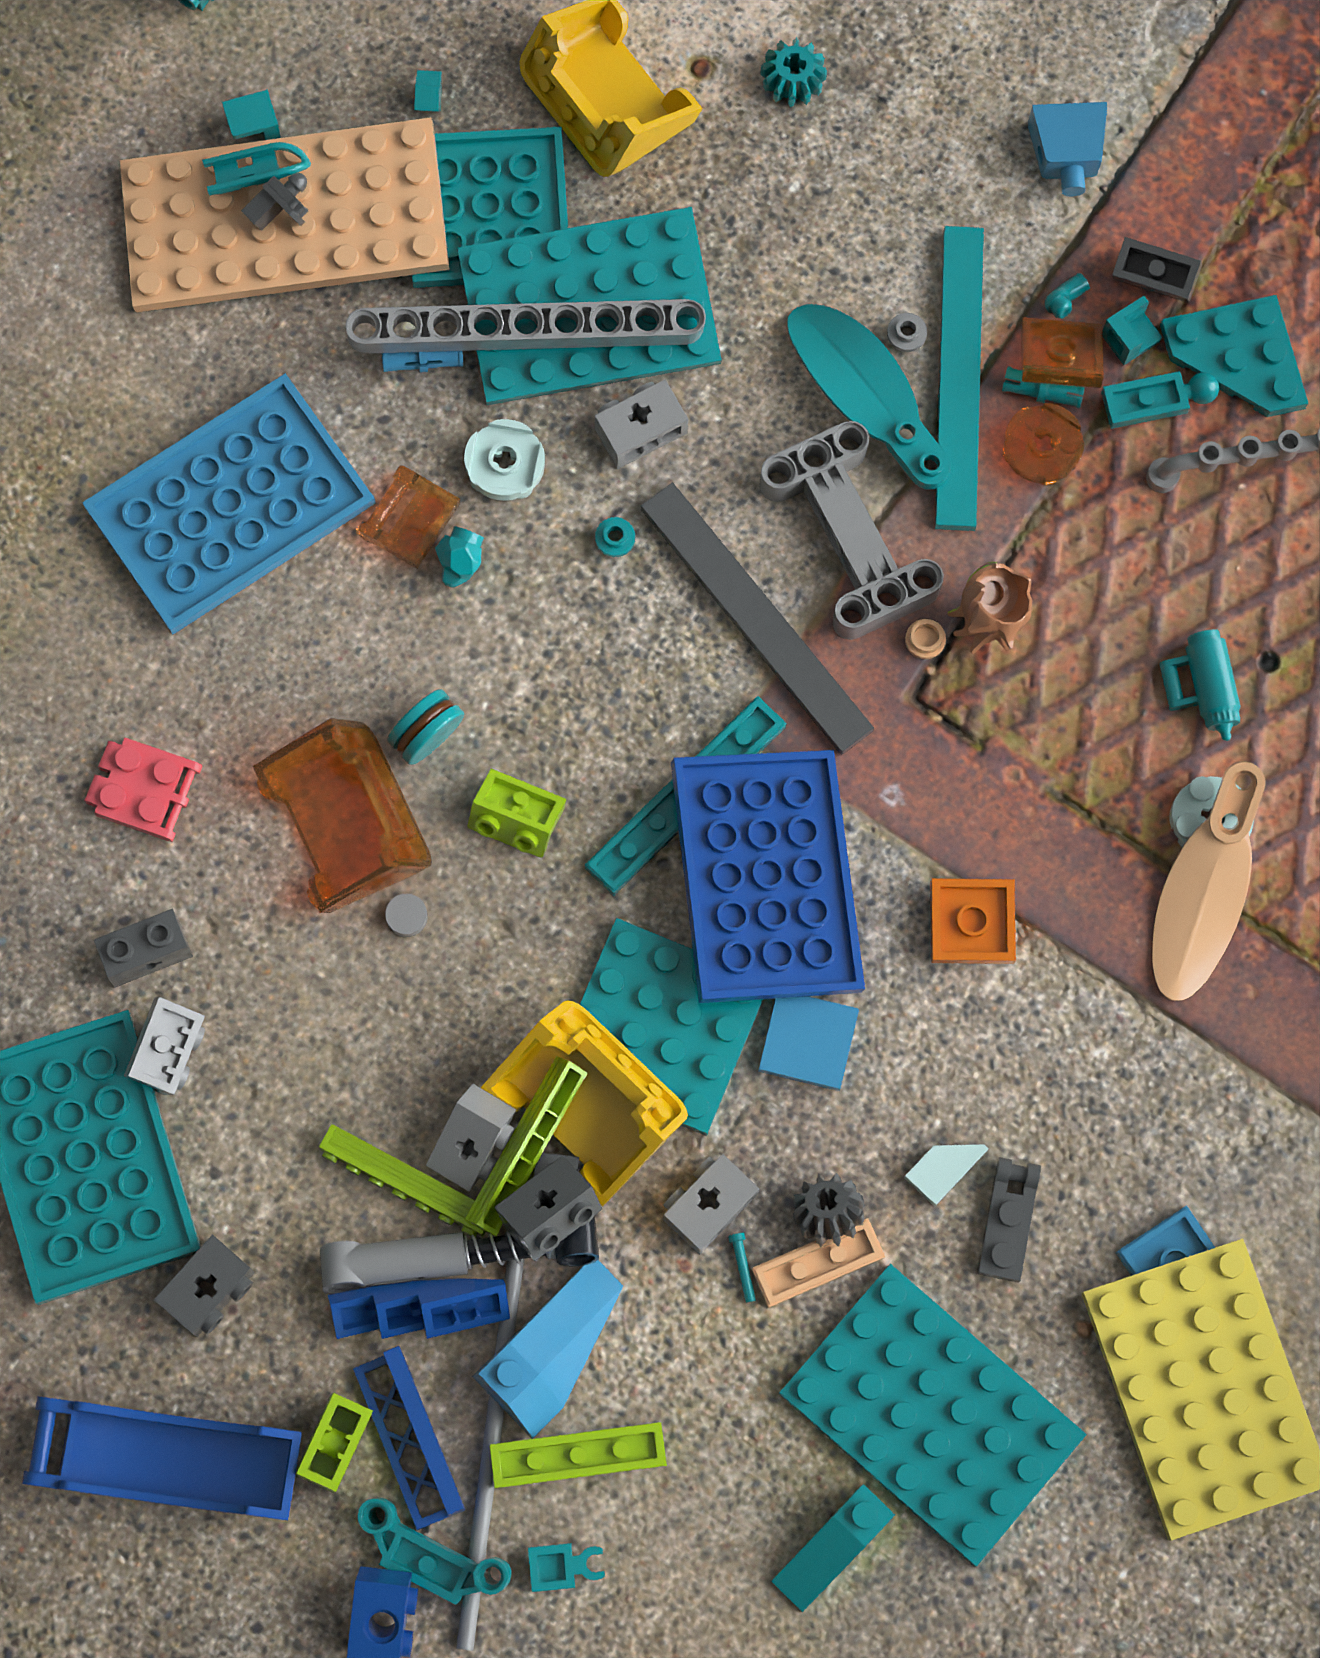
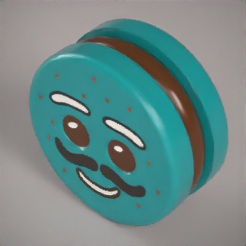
M442 689L433 691L413 706L398 721L387 737V742L402 754V758L409 765H414L430 755L456 730L464 718V711L458 705H454L453 701L449 700L448 694Z

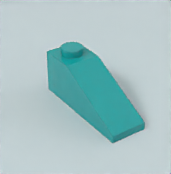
M864 1484L859 1486L771 1582L803 1612L871 1542L895 1514Z

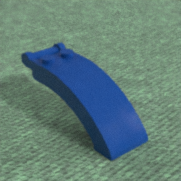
M37 1396L35 1410H39L29 1471H24L22 1484L288 1521L302 1432ZM56 1414H67L69 1417L59 1474H46Z

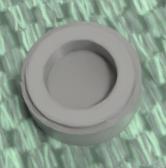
M406 893L395 896L388 903L385 911L386 921L390 930L401 937H412L419 934L426 926L428 919L424 902L413 894Z

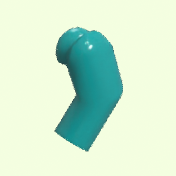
M1077 273L1054 289L1045 299L1044 305L1047 312L1053 313L1055 318L1059 319L1069 315L1072 311V301L1090 289V285L1084 275Z

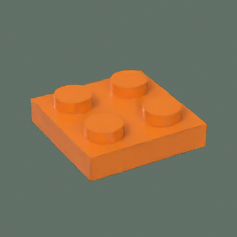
M931 879V963L1014 964L1016 962L1015 879Z

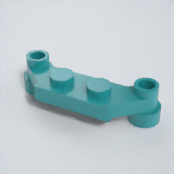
M376 1497L369 1499L358 1510L359 1525L367 1533L373 1534L382 1554L380 1566L388 1570L412 1572L411 1582L455 1605L460 1602L462 1596L477 1592L489 1595L497 1594L510 1583L512 1570L505 1560L498 1557H490L477 1563L402 1524L397 1515L395 1505L385 1498ZM378 1507L382 1508L385 1512L384 1521H380L376 1516ZM492 1567H496L500 1571V1581H496L491 1577L490 1570Z

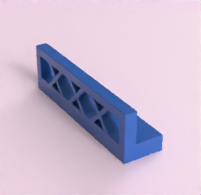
M400 1346L383 1352L384 1356L357 1366L353 1370L367 1406L373 1410L371 1416L418 1531L466 1509ZM385 1365L389 1366L394 1383L388 1397L371 1390L365 1376L366 1373ZM397 1389L403 1403L393 1400ZM375 1398L385 1401L381 1414ZM391 1404L406 1410L410 1419L404 1437L387 1431L384 1424L385 1416ZM413 1429L419 1444L409 1440ZM390 1437L401 1442L397 1454ZM406 1445L422 1450L426 1464L420 1478L402 1469L400 1459ZM429 1469L435 1484L425 1480ZM406 1478L418 1482L413 1494ZM422 1485L439 1492L445 1509L424 1518L421 1517L416 1500Z

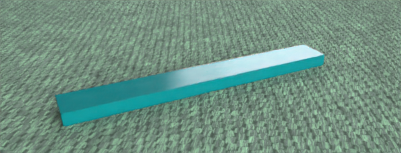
M944 226L937 442L948 455L951 469L945 483L936 488L935 529L975 531L977 525L984 228Z

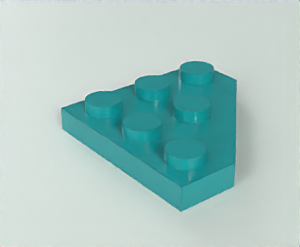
M1277 295L1162 319L1160 328L1170 362L1183 369L1187 367L1196 373L1206 372L1212 374L1219 383V390L1231 397L1236 395L1255 406V411L1266 417L1306 409L1309 403Z

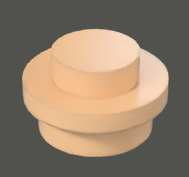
M917 620L909 626L906 632V647L917 658L932 659L938 656L945 647V631L934 620Z

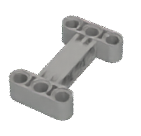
M856 421L838 424L770 456L762 465L759 483L761 493L770 501H785L804 492L855 588V590L839 598L835 605L832 619L833 629L837 635L848 640L860 638L930 605L937 599L944 578L942 568L938 563L930 559L917 560L898 569L847 474V471L856 468L864 461L869 443L867 429ZM850 439L857 442L860 447L852 451L846 450L840 445V442ZM809 456H817L822 459L824 464L819 467H811L806 464L804 459ZM778 472L784 474L788 481L782 484H775L770 481L768 476ZM925 576L933 582L934 586L922 589L914 583L913 579ZM883 593H890L896 597L898 603L892 606H885L878 600L877 596ZM846 610H854L861 615L862 620L857 623H849L843 619L841 613Z

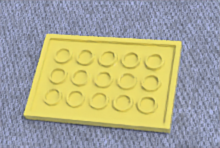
M1244 1239L1081 1293L1168 1541L1320 1490V1449Z

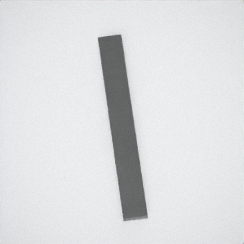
M673 482L641 505V511L841 756L874 731V727Z

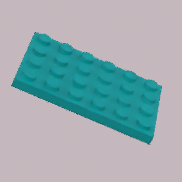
M692 207L457 247L467 305L689 299L701 304L706 314L702 335L697 341L687 345L476 350L486 405L713 366L722 362ZM644 315L636 320L637 326L642 330L650 331L657 327L656 320L651 316ZM680 315L676 319L677 324L682 329L690 330L698 325L696 319L691 315ZM605 316L596 321V326L601 331L610 332L616 329L617 323L611 317ZM566 317L561 318L555 324L557 329L563 333L573 332L577 328L576 322ZM521 319L516 323L515 328L522 334H530L536 330L537 325L530 319ZM481 320L474 328L481 335H490L495 332L497 326L490 320Z
M129 1010L0 1050V1183L34 1301L37 1305L193 1255L201 1248L154 1089L124 1077L138 1041Z
M891 1263L779 1392L781 1397L974 1567L979 1565L1087 1435Z

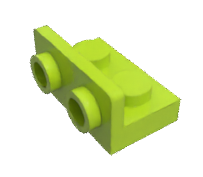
M491 768L472 803L467 827L482 836L493 838L515 847L521 852L530 853L542 858L546 852L549 838L564 811L567 799Z

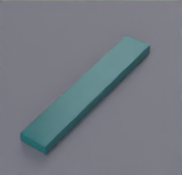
M757 696L695 757L759 754L786 728L787 723ZM673 779L584 865V868L613 896L679 833Z

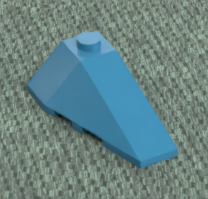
M599 1260L582 1266L472 1376L532 1439L564 1408L623 1288V1285Z

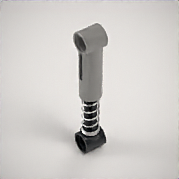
M595 1216L589 1223L580 1226L560 1241L555 1249L546 1252L542 1256L549 1260L551 1258L557 1259L559 1265L569 1267L584 1266L599 1260ZM507 1231L503 1236L493 1237L489 1233L487 1238L479 1239L472 1235L470 1240H467L464 1232L367 1244H360L354 1241H337L325 1244L320 1248L322 1289L325 1294L330 1295L370 1286L467 1275L468 1269H472L473 1265L481 1264L486 1268L488 1263L498 1262L503 1266L505 1261L516 1260V1262L521 1263L523 1259L531 1257Z

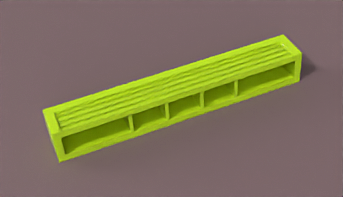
M556 1056L465 1220L483 1231L497 1236L503 1223L495 1206L527 1182L576 1092L588 1074L586 1071L569 1060Z
M331 1124L319 1145L320 1150L324 1152L322 1157L333 1163L339 1160L347 1164L345 1169L357 1176L361 1172L370 1177L368 1180L370 1183L379 1188H382L383 1185L393 1189L391 1194L404 1201L407 1197L416 1201L414 1206L426 1213H429L431 1209L440 1214L438 1219L452 1226L453 1222L463 1227L461 1231L470 1237L472 1235L475 1237L476 1235L484 1236L485 1231L465 1220L475 1200Z

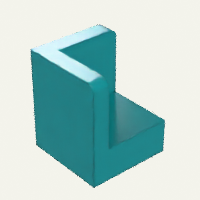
M268 89L222 102L233 139H240L263 132L265 140L281 138Z
M1142 296L1106 319L1101 332V336L1123 365L1157 345L1162 338L1159 331L1145 314L1149 304L1145 296Z

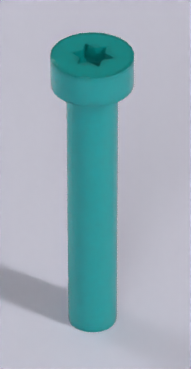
M745 1233L729 1235L728 1240L729 1243H733L745 1302L756 1301L743 1240H746Z

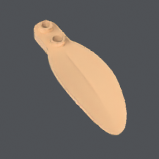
M1239 761L1226 769L1208 819L1192 833L1181 848L1162 889L1154 922L1152 965L1157 986L1160 992L1169 1000L1180 1001L1189 998L1207 981L1224 954L1241 916L1248 891L1252 863L1249 831L1265 789L1263 772L1251 762ZM1241 774H1246L1251 779V783L1246 789H1238L1236 787V778ZM1231 813L1236 815L1237 823L1233 828L1228 829L1223 827L1222 818L1224 815Z

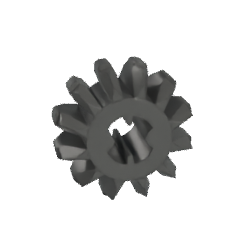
M836 1173L830 1181H825V1178L818 1174L815 1185L803 1181V1193L794 1195V1222L800 1227L802 1236L806 1240L815 1237L816 1243L822 1247L827 1239H832L839 1247L842 1235L854 1239L856 1234L855 1226L863 1225L865 1219L862 1211L863 1207H865L864 1199L860 1193H857L856 1185L852 1180L842 1183L841 1177Z

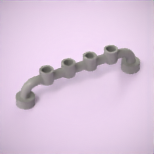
M1320 429L1317 434L1300 436L1294 430H1285L1279 435L1277 440L1261 442L1255 436H1245L1240 440L1238 446L1221 448L1218 443L1208 441L1201 445L1198 452L1154 460L1147 471L1146 481L1148 486L1155 492L1167 493L1176 487L1181 471L1198 468L1202 472L1209 473L1222 464L1237 462L1241 466L1249 467L1254 465L1258 459L1277 457L1282 461H1289L1297 453L1316 451L1320 454Z

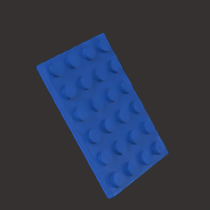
M834 750L673 758L671 770L699 1003L862 993L865 990Z

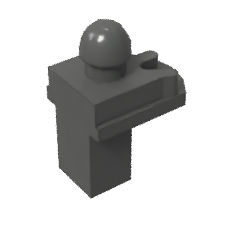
M294 173L288 177L289 180L284 185L273 176L241 211L261 231L283 209L302 226L305 223L302 217L308 212V209L295 196L300 191L303 192L307 186L305 175Z

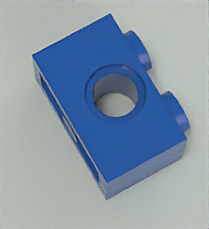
M360 1566L354 1586L347 1658H410L414 1631L406 1630L407 1614L415 1615L418 1599V1588H411L412 1572ZM379 1612L387 1613L393 1618L395 1623L390 1626H381L374 1621L373 1615Z

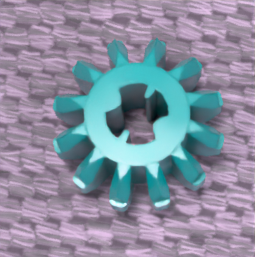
M797 37L793 40L792 46H788L780 40L777 43V51L768 49L766 52V62L761 65L760 75L765 78L763 80L765 92L774 91L773 99L775 103L785 97L788 98L790 108L798 98L807 105L810 102L811 94L819 96L822 92V82L827 77V70L823 67L825 58L823 53L813 54L814 45L812 42L805 47H801ZM790 71H796L797 74H791Z

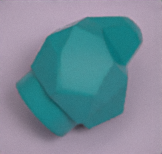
M454 526L451 535H445L438 543L435 550L442 566V582L445 586L455 588L470 580L481 565V545L484 537L467 529Z

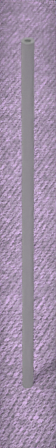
M535 1167L532 1173L530 1174L527 1182L534 1177ZM524 1259L521 1263L516 1262V1260L507 1261L504 1282L510 1319L499 1322L495 1353L515 1334ZM490 1395L468 1558L477 1563L485 1560L494 1496L489 1445L501 1442L505 1411ZM481 1592L465 1595L462 1598L456 1649L471 1651L474 1649Z

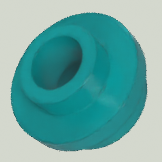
M611 517L598 525L595 532V542L603 554L609 557H621L629 553L635 544V531L627 520ZM611 531H619L623 537L619 541H612L608 538V534Z

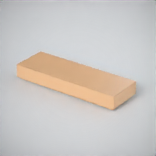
M864 1219L863 1225L855 1226L856 1234L854 1239L842 1235L839 1247L832 1239H827L822 1247L815 1240L751 1268L767 1308L769 1309L884 1259V1252L869 1219Z

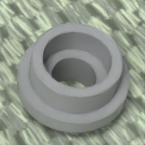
M901 313L890 321L887 337L890 344L897 350L912 352L924 344L927 337V327L919 316L913 313ZM908 326L913 328L915 333L907 336L900 329Z

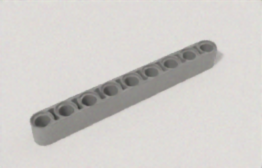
M689 299L379 307L356 309L348 316L345 327L349 344L360 353L687 345L694 343L702 335L706 314L701 304ZM644 315L651 316L656 320L657 327L653 330L645 331L637 326L636 320ZM680 315H691L696 319L698 325L690 330L682 329L677 324L676 319ZM566 317L574 320L577 328L573 332L563 333L557 329L555 324L561 318ZM601 317H611L616 321L617 327L613 331L604 332L596 326V321ZM521 319H530L535 322L537 328L530 334H522L517 331L515 325ZM481 320H490L495 323L497 329L490 335H481L474 327ZM442 321H450L457 327L452 335L446 337L437 334L434 328ZM402 322H409L416 327L414 334L406 338L396 335L394 329ZM368 323L374 326L376 330L371 337L363 339L355 336L354 330L356 326Z

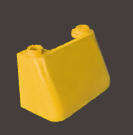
M586 0L542 16L520 57L519 63L521 75L527 85L558 125L562 127V130L590 166L600 176L608 177L626 169L692 125L703 108L686 89L681 87L670 90L665 96L622 42L628 29V15L617 0Z
M567 1000L548 1013L532 1028L481 1086V1089L517 1109V1112L523 1107L528 1108L556 1056L569 1060L588 1073L586 1078L580 1085L553 1135L575 1157H579V1161L584 1164L579 1173L593 1187L599 1203L603 1207L687 1119L688 1113L683 1102L580 1004Z

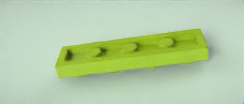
M661 1422L489 1445L494 1489L667 1466Z

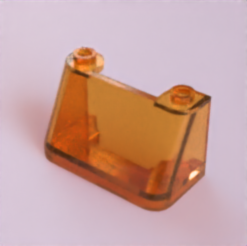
M330 718L253 765V769L258 777L257 786L259 791L268 800L272 799L277 803L286 804L316 869L317 874L309 878L307 895L312 905L319 910V913L336 911L418 874L431 866L432 858L427 844L376 736L366 724L359 721Z

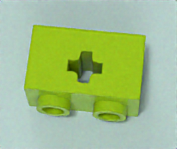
M332 1393L296 1468L295 1476L332 1493L336 1492L373 1410L336 1393Z

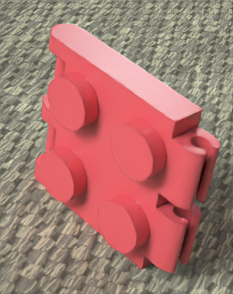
M124 737L122 745L108 741L98 768L110 775L108 778L94 775L84 801L86 804L96 807L94 813L97 817L173 842L176 834L173 832V828L181 808L187 807L189 799L186 798L194 775L200 774L202 765ZM183 770H186L187 773L180 788V791L178 794H176L174 792L176 790ZM170 803L174 804L165 828L161 827Z

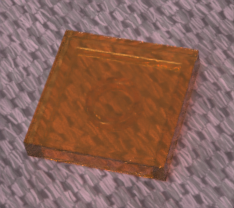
M1023 318L1021 326L1022 382L1102 388L1104 379L1102 324Z

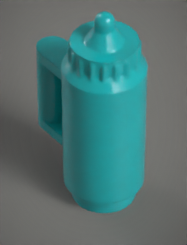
M1204 630L1188 636L1189 645L1185 648L1187 655L1159 663L1169 710L1175 711L1198 705L1200 716L1204 719L1206 728L1210 731H1218L1221 734L1222 740L1229 741L1231 739L1230 731L1232 727L1240 723L1239 710L1241 705L1226 640L1221 638L1219 630ZM1186 665L1190 667L1196 696L1188 698L1183 697L1177 670L1178 667Z

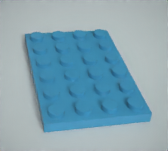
M285 373L88 498L82 504L173 635L376 504V501Z

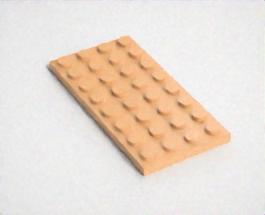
M431 117L120 160L132 307L135 312L449 270L434 124ZM275 142L295 145L303 150L311 162V166L308 169L298 172L307 178L305 190L303 192L300 191L295 196L308 209V212L302 217L305 221L302 226L284 209L262 231L249 220L241 210L263 189L262 186L264 184L209 196L207 186L215 185L216 179L213 166L205 168L202 162L203 159ZM275 151L279 168L301 163V159L290 152ZM251 157L237 160L238 168L253 164ZM289 176L281 178L279 181L284 185L289 180Z

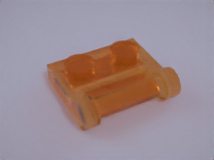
M399 465L393 474L395 480L369 519L361 522L356 533L365 541L381 547L418 569L459 507L460 498L411 469ZM407 489L415 490L416 494L390 533L388 534L381 530Z

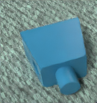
M1107 102L1032 105L1028 119V129L1041 176L1045 179H1061L1062 194L1065 196L1082 195L1086 191L1085 178L1094 177L1098 174L1103 156Z

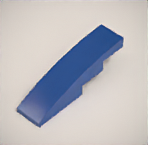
M458 1278L419 1280L371 1286L328 1295L333 1327L337 1339L378 1329L382 1339L424 1329L426 1338L429 1339L510 1319L506 1286L503 1279Z

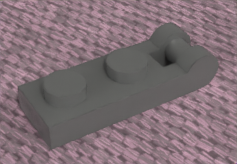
M998 1158L978 1265V1275L1017 1283L1021 1281L1041 1165L1028 1163L1027 1167L1012 1164V1159ZM1008 1180L1023 1183L1021 1195L1006 1192Z

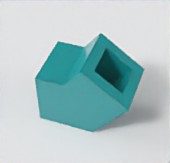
M417 70L414 110L441 111L442 71Z

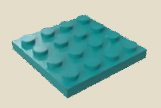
M562 127L435 134L449 270L412 275L413 288L464 285L457 247L568 228Z
M616 918L580 1005L592 1014L683 1102L688 1116L681 1126L707 1136L763 999L699 1003L693 949Z

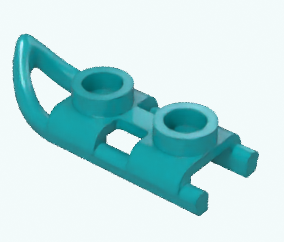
M284 142L265 144L202 160L204 167L213 166L216 184L207 186L209 196L233 192L253 185H262L273 176L280 180L281 178L306 170L311 166V162L303 150L295 145ZM275 151L290 152L299 157L301 163L279 168ZM248 157L252 158V165L238 168L237 160Z

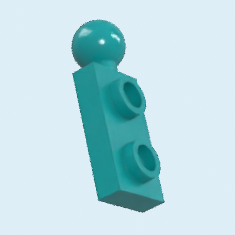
M1178 371L1104 386L1101 395L1110 429L1188 414L1190 410L1188 400L1191 399L1198 404L1211 403L1218 396L1219 383L1212 374L1202 372L1194 375L1187 384H1184L1181 372Z

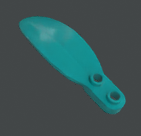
M805 304L794 309L789 314L787 321L790 340L807 371L831 403L849 421H856L862 424L867 429L870 437L885 443L888 451L918 487L931 490L943 485L950 473V459L921 422L912 388L903 370L885 345L864 325L837 309L817 304ZM908 429L912 432L913 437L905 439L901 437L899 431ZM932 460L937 464L938 468L936 470H928L924 466V462Z

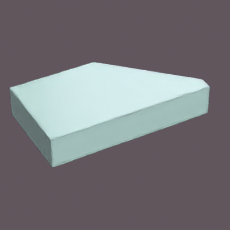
M984 1144L935 1145L906 1174L904 1179L935 1207L989 1148Z

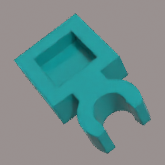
M571 1543L529 1547L528 1555L532 1592L575 1588L574 1575L582 1574L586 1579L593 1581L604 1578L605 1571L592 1572L586 1565L587 1559L590 1556L603 1554V1548L597 1546L589 1547L580 1555L573 1556Z

